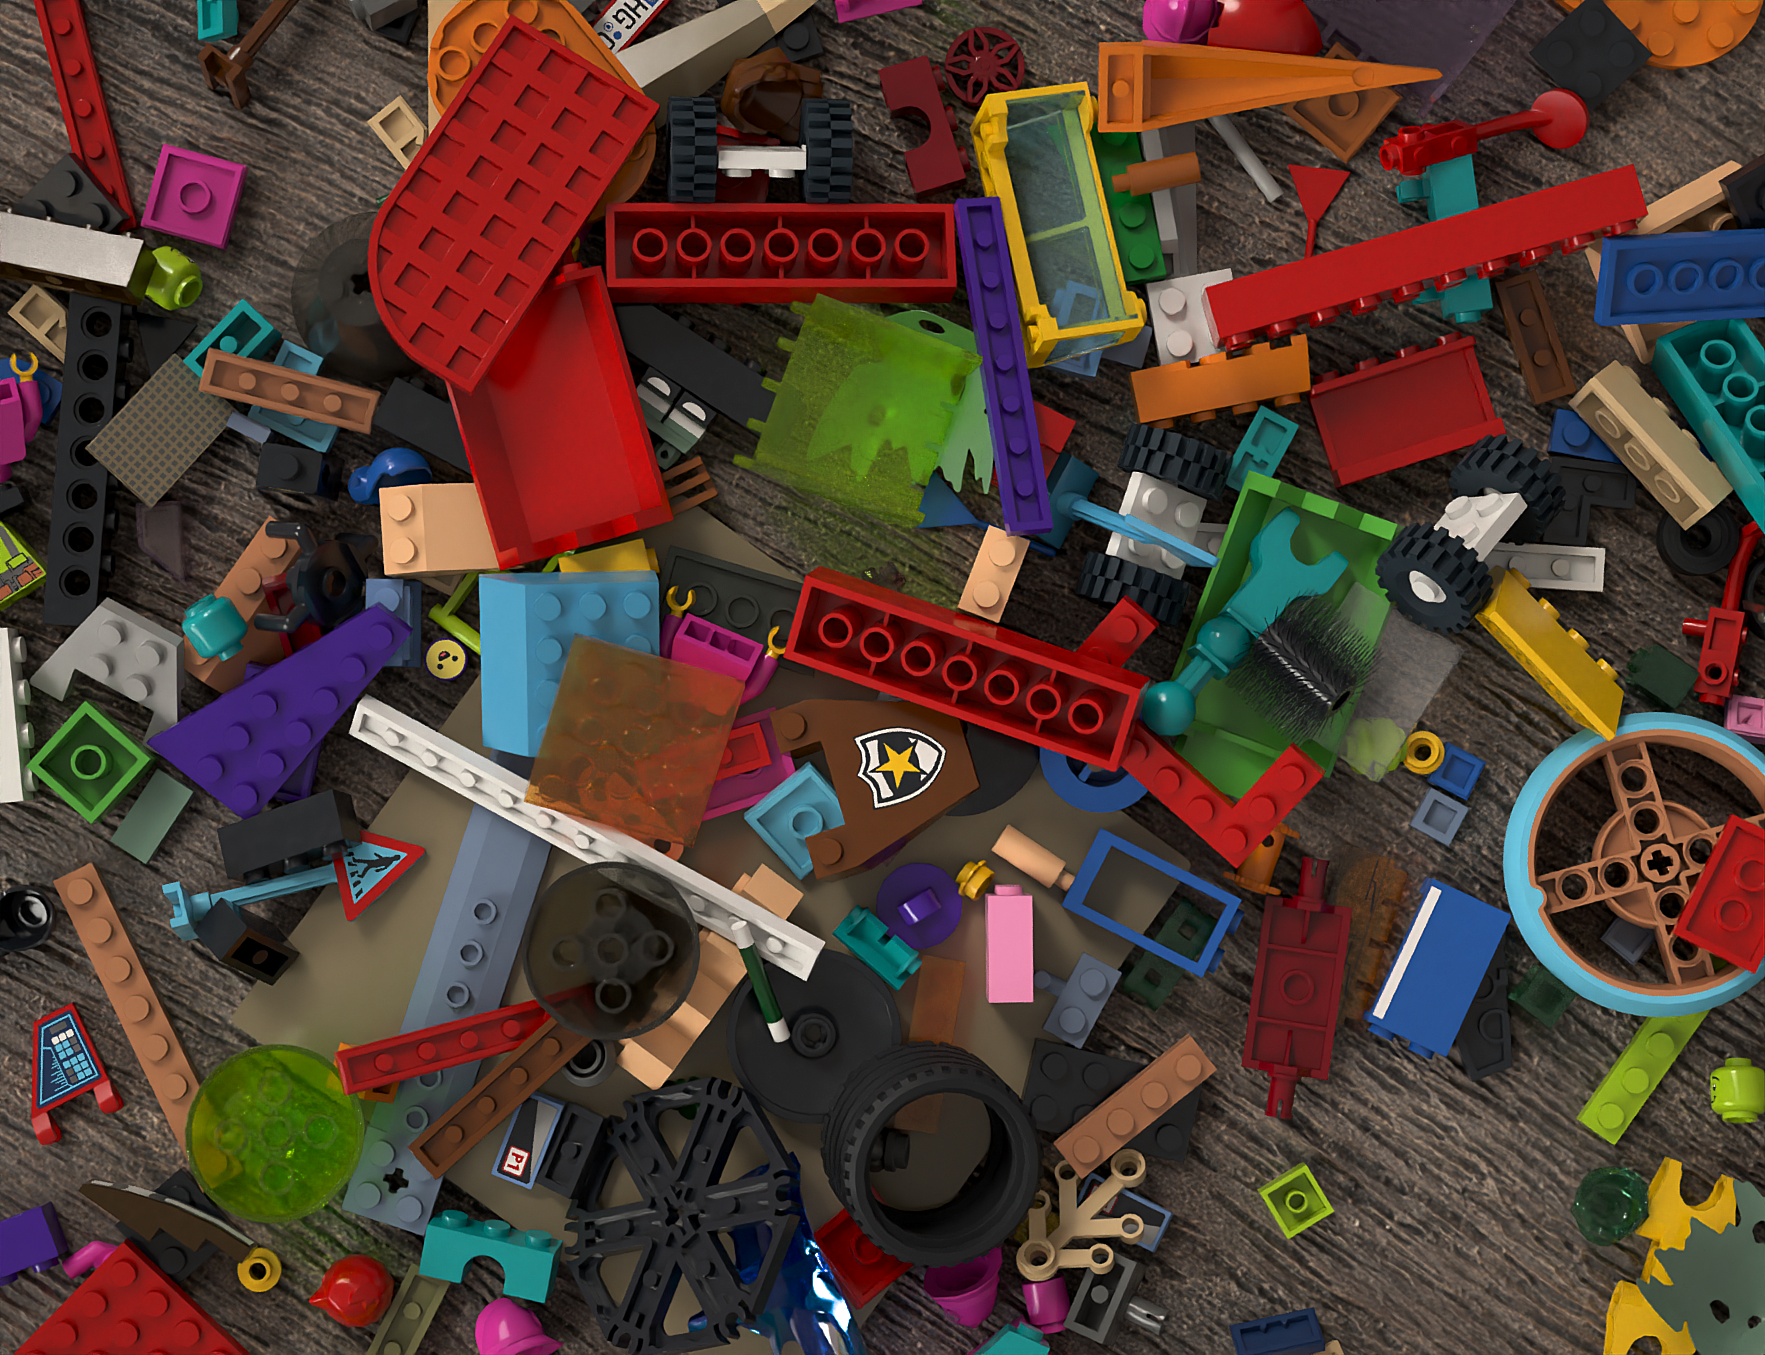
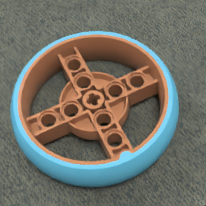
M1632 713L1619 716L1616 736L1612 740L1607 741L1586 728L1561 743L1533 771L1514 804L1507 825L1503 852L1505 889L1513 917L1524 940L1537 959L1568 988L1590 1001L1622 1013L1648 1017L1684 1016L1720 1006L1755 986L1765 977V955L1755 974H1751L1729 962L1714 971L1709 952L1693 945L1691 957L1685 961L1678 959L1674 955L1672 945L1677 936L1671 934L1705 866V864H1699L1692 860L1689 853L1690 845L1695 840L1703 841L1708 845L1711 854L1724 825L1711 828L1707 821L1696 811L1681 803L1661 798L1646 745H1667L1684 748L1704 755L1728 769L1750 790L1764 814L1744 820L1764 830L1765 755L1732 731L1706 720L1676 713ZM1601 758L1617 812L1608 819L1598 833L1593 846L1591 862L1538 876L1537 847L1539 835L1550 806L1559 792L1577 773ZM1631 768L1640 773L1643 783L1638 792L1628 791L1623 786L1621 776L1625 769ZM1639 810L1648 811L1655 819V827L1650 834L1641 833L1634 825V817ZM1652 852H1656L1658 858L1665 857L1667 859L1668 867L1662 868L1664 873L1662 876L1659 875L1657 870H1649L1647 861L1653 859ZM1609 864H1617L1625 871V882L1619 888L1611 887L1604 879V872ZM1568 875L1578 877L1583 883V893L1577 900L1567 898L1562 891V882ZM1665 894L1674 895L1680 902V912L1672 919L1663 915L1660 910L1659 903ZM1603 900L1615 914L1625 921L1640 927L1653 929L1669 983L1655 984L1632 981L1600 969L1570 946L1554 925L1549 914Z

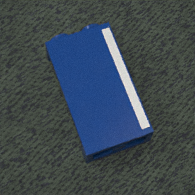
M1426 877L1419 893L1423 894L1422 900L1370 1012L1364 1010L1361 1018L1372 1022L1368 1031L1390 1041H1393L1395 1034L1411 1041L1408 1046L1409 1050L1432 1060L1435 1052L1447 1057L1512 915L1438 880Z

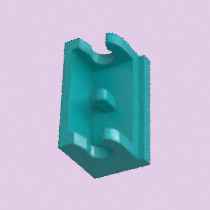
M1261 405L1233 456L1234 460L1224 489L1240 494L1249 470L1272 477L1299 425Z

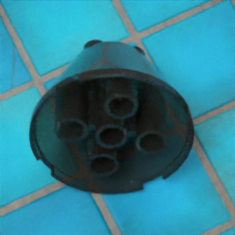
M364 212L345 217L319 233L301 256L294 273L291 289L294 321L301 338L309 350L324 358V364L338 374L353 380L369 383L393 381L395 377L400 379L410 377V375L413 376L426 369L407 356L392 339L376 309L372 292H368V289L371 288L368 274L369 240L378 212Z
M604 861L584 865L564 874L541 895L526 921L522 938L521 956L528 986L536 1001L551 1017L566 1029L585 1037L600 1040H621L636 1037L655 1029L668 1020L684 1003L693 987L699 969L700 938L690 907L671 883L657 873L639 865L619 861ZM614 938L618 939L624 947L620 959L615 958L614 951H607L606 943L612 942Z

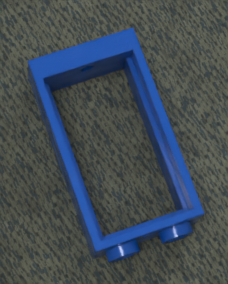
M1100 828L1061 905L1203 978L1206 970L1214 974L1225 953V950L1218 947L1225 932L1234 935L1245 911L1238 908L1242 899ZM1111 846L1226 904L1197 963L1082 904Z

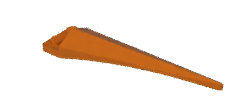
M1142 40V42H1099L1098 132H1143L1287 102L1439 79L1443 74L1438 69L1152 40Z

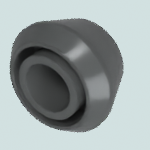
M598 1029L600 1034L561 1068L566 1078L572 1083L582 1087L596 1086L604 1082L613 1072L617 1060V1051L613 1040L603 1030Z

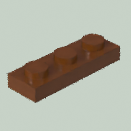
M1536 269L1494 283L1492 287L1533 407L1577 392Z

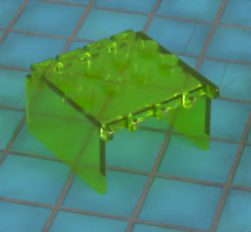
M817 293L810 306L793 301L790 310L805 316L796 342L779 337L776 344L777 347L791 352V356L781 382L766 377L763 379L761 386L776 392L766 423L753 418L748 419L746 427L762 433L753 458L749 459L746 456L735 454L732 463L892 525L898 524L911 530L923 523L926 515L918 511L924 493L909 486L911 481L928 486L939 453L924 447L925 443L928 441L942 446L954 415L952 411L940 407V402L943 401L957 406L967 376L972 374L981 365L983 356L820 293Z

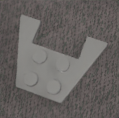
M107 597L29 680V684L63 702L71 693L78 671H81L153 710L154 714L142 745L158 753L146 744L148 739L160 731L170 728L185 717V710L181 708V690L185 687L184 638Z

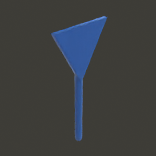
M935 471L932 472L909 526V529L973 525L987 531L989 525L1006 531V529L974 517ZM1030 540L1028 548L1049 557L1056 555L1054 549Z

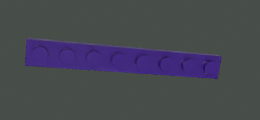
M996 196L957 199L954 204V212L1006 535L1010 537L1050 533L1054 527L1000 198Z

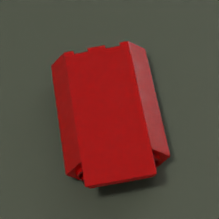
M570 247L473 396L471 397L445 381L500 571L594 545L629 533L642 531L674 520L601 265L583 269L582 262L575 263Z

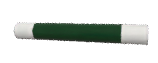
M738 921L732 924L730 929L775 1042L785 1041L790 1037V1032L747 921Z

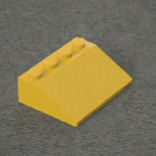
M1495 565L1486 574L1492 576L1493 584L1490 587L1493 589V593L1475 618L1575 722L1607 741L1612 740L1616 736L1624 691L1614 682L1619 677L1617 672L1602 658L1595 662L1585 652L1590 647L1588 642L1573 628L1566 632L1556 620L1561 616L1560 613L1543 597L1538 602L1527 591L1531 583L1516 568L1512 567L1507 571Z

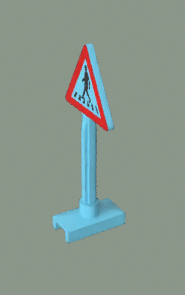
M359 830L363 844L348 849L349 854L347 856L332 861V864L211 895L208 891L191 896L180 881L162 885L164 895L173 904L175 918L169 919L171 928L183 941L199 938L193 930L221 897L241 907L332 883L339 885L346 919L352 923L425 855L426 851L418 845Z

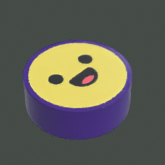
M440 638L432 642L427 648L424 663L427 671L434 678L442 681H453L460 678L466 672L469 665V655L464 645L459 641L451 638Z

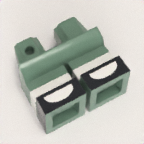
M651 366L645 372L640 385L636 389L648 431L660 439L654 448L658 466L664 471H668L680 460L682 455L686 458L690 456L719 417L716 412L688 392H683L681 387Z

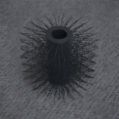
M1318 592L1311 598L1309 597L1298 611L1297 609L1301 606L1300 603L1295 610L1296 605L1290 611L1296 600L1295 598L1284 617L1281 618L1288 604L1287 601L1280 618L1276 620V610L1274 622L1269 626L1265 618L1267 628L1262 633L1253 631L1260 634L1256 641L1245 644L1254 643V646L1235 657L1251 649L1253 650L1239 660L1241 661L1249 656L1240 664L1242 665L1239 667L1240 669L1225 683L1226 685L1248 664L1235 678L1237 679L1246 670L1244 675L1237 681L1238 683L1242 681L1240 685L1243 682L1245 683L1251 674L1253 675L1239 689L1242 690L1250 680L1252 682L1238 697L1244 691H1250L1255 686L1256 688L1248 695L1249 699L1253 692L1255 693L1254 696L1258 695L1260 690L1266 686L1251 702H1255L1265 692L1258 701V704H1262L1269 697L1270 699L1267 703L1274 698L1269 703V708L1275 700L1277 701L1272 708L1277 705V709L1283 704L1274 715L1273 713L1276 709L1271 713L1273 719L1283 709L1274 720L1275 722L1286 710V714L1290 712L1286 719L1278 725V729L1291 715L1292 717L1278 733L1297 715L1291 724L1295 721L1301 723L1294 729L1293 733L1301 725L1303 726L1291 738L1292 740L1304 728L1307 730L1310 727L1302 739L1306 735L1309 737L1315 728L1319 726L1316 730L1317 732L1327 718L1320 732L1321 735L1331 716L1332 725L1334 714L1340 710L1342 715L1341 708L1347 702L1352 703L1349 702L1352 695L1364 692L1354 693L1358 687L1365 684L1357 686L1368 677L1362 678L1371 669L1364 675L1362 674L1384 653L1383 651L1365 669L1371 660L1367 663L1366 661L1376 650H1373L1364 660L1363 664L1361 663L1371 649L1359 661L1358 659L1370 647V644L1360 655H1358L1367 643H1364L1363 646L1361 643L1352 651L1364 636H1361L1350 649L1349 647L1354 644L1355 640L1353 638L1356 636L1355 634L1345 644L1344 642L1347 638L1339 644L1350 631L1349 629L1343 637L1341 636L1342 633L1339 631L1346 623L1332 636L1336 631L1334 629L1331 632L1332 628L1344 616L1339 620L1337 619V621L1334 619L1329 626L1334 622L1335 624L1325 633L1329 628L1327 623L1334 616L1332 615L1328 621L1326 620L1331 615L1330 613L1327 616L1329 613L1328 609L1319 620L1318 617L1331 603L1325 609H1321L1320 614L1311 622L1315 617L1313 612L1319 607L1317 605L1314 610L1312 609L1316 605V603L1314 604L1315 598L1304 610L1302 609ZM1311 605L1310 609L1304 614L1307 608ZM1326 615V617H1325L1324 620L1321 622V624L1318 625V623L1321 621V619ZM1353 639L1351 644L1347 648H1345L1347 644ZM1360 646H1362V648L1352 657V655L1354 654V652H1355ZM1259 677L1255 684L1252 687H1250V685ZM1272 689L1269 695L1263 701H1261L1263 697ZM1264 704L1258 711H1262L1266 704ZM1284 714V715L1281 717V719L1275 724V726H1276L1281 720L1284 719V717L1286 716V714ZM1296 722V723L1294 724V726L1286 733L1287 735H1288V734L1290 733V731L1298 724L1297 722Z

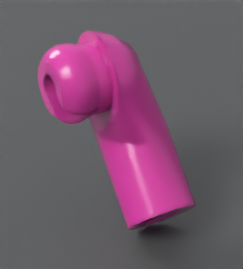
M93 1241L62 1261V1267L66 1274L74 1280L90 1268H98L118 1246L102 1241Z

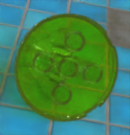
M289 1044L255 1046L238 1052L223 1061L200 1085L191 1102L186 1119L185 1148L192 1173L201 1188L223 1209L238 1217L254 1222H290L311 1215L330 1203L329 1200L344 1186L346 1181L349 1182L359 1163L363 1149L364 1116L357 1093L344 1095L338 1068L322 1055L309 1049Z

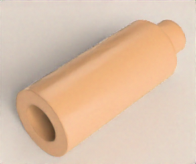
M1009 824L991 849L1047 888H1050L1054 883L1067 892L1076 878L1063 869L1066 864L1065 861Z

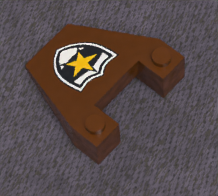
M807 699L769 713L781 755L798 759L824 750L842 811L844 825L805 837L817 880L833 883L874 869L981 788L960 718L913 702Z

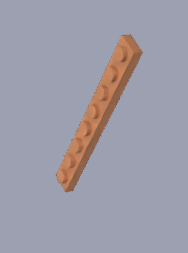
M91 862L54 880L53 883L202 1193L244 1173L245 1171L96 862Z

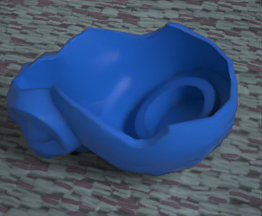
M387 449L373 460L371 466L355 468L354 473L349 477L347 490L356 504L371 505L376 503L380 505L379 488L429 484L432 480L431 466L421 454L411 449Z

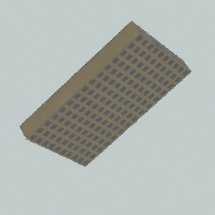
M175 353L169 357L85 447L94 458L150 508L157 503L227 427L226 424L232 412L235 413L237 411L223 397L199 391L201 378Z

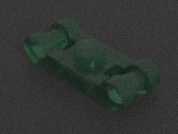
M1184 896L1175 906L1169 918L1153 938V941L1193 961L1210 938L1218 919L1210 913L1205 916L1194 908L1195 903ZM1183 922L1196 930L1189 941L1177 933ZM1145 950L1124 977L1119 987L1129 994L1132 992L1138 994L1145 1000L1144 1005L1155 1012L1186 970ZM1151 967L1163 975V978L1156 986L1144 978Z

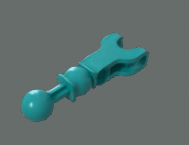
M1286 507L1278 512L1251 541L1249 551L1252 565L1251 574L1218 613L1217 617L1211 618L1202 625L1197 634L1196 644L1186 651L1187 655L1193 660L1174 682H1159L1147 690L1141 712L1142 718L1150 730L1164 736L1179 735L1187 730L1196 714L1194 698L1212 677L1216 680L1225 678L1230 673V670H1234L1247 658L1245 657L1239 661L1250 653V650L1237 657L1235 656L1251 648V643H1245L1258 639L1260 634L1253 631L1262 633L1267 628L1265 618L1269 626L1274 622L1276 610L1277 618L1284 610L1287 601L1289 604L1296 598L1295 602H1298L1302 597L1301 600L1303 601L1306 598L1304 601L1306 602L1316 592L1319 595L1325 594L1348 566V559L1339 551H1333L1331 554L1321 558L1316 565L1307 566L1296 560L1290 549V538L1300 523V517L1290 507Z

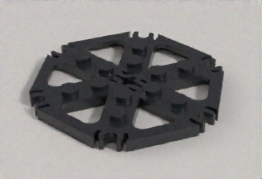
M711 1076L631 1095L636 1103L628 1100L622 1103L627 1112L625 1121L622 1117L615 1115L608 1117L611 1121L578 1200L572 1199L565 1216L566 1219L574 1221L567 1223L564 1226V1231L578 1234L576 1244L565 1248L566 1254L577 1256L578 1258L572 1261H565L606 1340L612 1342V1345L615 1347L627 1349L632 1338L628 1351L630 1355H676L729 1345L731 1343L727 1338L738 1340L741 1337L736 1328L738 1317L742 1323L754 1325L757 1322L756 1315L762 1316L801 1216L791 1214L801 1209V1203L786 1199V1194L790 1188L800 1186V1180L786 1176L790 1173H799L755 1095L744 1088L733 1086L728 1097L732 1085L729 1081ZM700 1103L699 1110L677 1162L659 1130L660 1116L669 1109ZM746 1126L751 1127L769 1158V1170L764 1175L718 1184L739 1131ZM620 1155L644 1201L601 1210L599 1207V1197L613 1162ZM678 1209L685 1210V1212L681 1216V1220L683 1222L682 1226L676 1225V1222L680 1218L678 1214ZM767 1224L772 1230L771 1243L756 1280L746 1285L717 1234ZM643 1250L620 1309H618L601 1278V1265L607 1257ZM682 1274H684L707 1316V1325L702 1330L669 1336L664 1330V1320Z

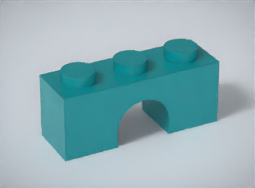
M445 1210L438 1212L427 1224L419 1274L461 1284L471 1271L473 1257L486 1255L496 1259L504 1269L505 1283L503 1294L545 1303L555 1288L563 1240L554 1239L550 1233L543 1230L531 1229L524 1232L511 1229L510 1225L504 1221L486 1220L481 1222L468 1219V1215L464 1212Z

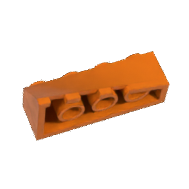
M1306 334L1290 337L1291 342L1286 346L1275 347L1274 343L1265 342L1241 350L1242 354L1233 356V352L1225 351L1199 359V363L1191 364L1190 360H1184L1131 372L1127 378L1136 423L1141 426L1147 425L1154 429L1168 430L1174 428V420L1190 417L1191 424H1199L1216 420V412L1232 409L1233 416H1240L1257 412L1259 410L1258 404L1274 401L1276 408L1301 403L1300 396L1307 394L1311 390Z

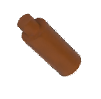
M1195 151L1126 165V173L1111 176L1114 192L1130 190L1132 197L1201 182L1200 168Z

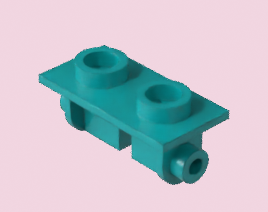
M857 904L833 931L832 935L893 989L898 991L909 976L923 963L917 957L919 952L910 948L896 934L892 938L887 936L885 932L889 928L875 917L868 907L863 909Z

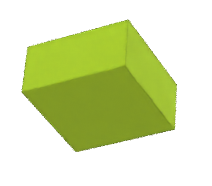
M1304 1162L1257 1189L1287 1239L1334 1212Z

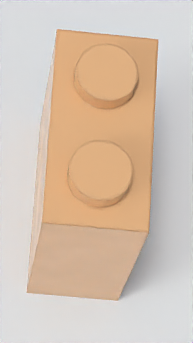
M989 525L955 612L997 626L1030 540L1019 536L1007 537L1006 531Z

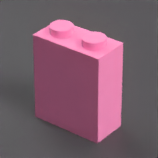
M995 885V893H985L986 998L989 1003L1033 1002L1032 895L1023 893L1021 885Z

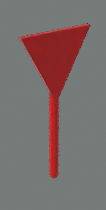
M1287 164L1308 222L1304 259L1313 257L1317 223L1351 172Z

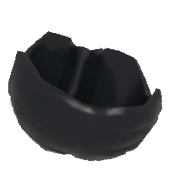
M29 885L12 886L0 895V957L9 955L11 952H21L35 948L51 937L56 928L57 912L50 898L41 889Z

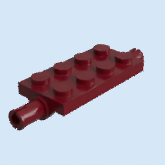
M1308 857L1301 858L1302 866L1297 895H1293L1292 899L1266 895L1241 1067L1267 1071V1076H1270L1271 1079L1264 1115L1276 1118L1278 1102L1283 1100L1280 1114L1282 1119L1293 1118L1292 1110L1297 1081H1301L1302 1077L1328 1080L1353 909L1351 907L1327 904V900L1323 899L1330 861L1318 859L1316 874L1312 877L1314 858Z

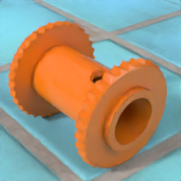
M1280 822L1268 835L1271 839L1268 846L1265 847L1261 842L1239 866L1236 875L1223 871V877L1234 881V885L1266 895V893L1276 896L1280 895L1281 890L1270 887L1269 884L1286 836L1299 839V832L1289 829V825Z

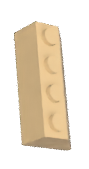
M1614 360L1591 378L1568 404L1686 531L1709 513L1734 489L1716 462H1710L1699 450L1700 445L1697 439L1685 429L1680 430L1669 418L1671 415L1666 405L1655 397L1651 398L1640 386L1641 381L1638 375L1626 365L1621 366L1617 360Z

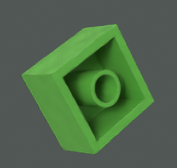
M85 701L26 766L88 822L100 824L159 759L96 702Z

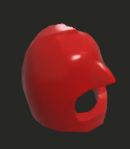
M349 1254L335 1261L325 1272L321 1287L311 1296L309 1303L326 1310L333 1319L346 1327H366L378 1321L391 1306L395 1281L383 1262L367 1254Z

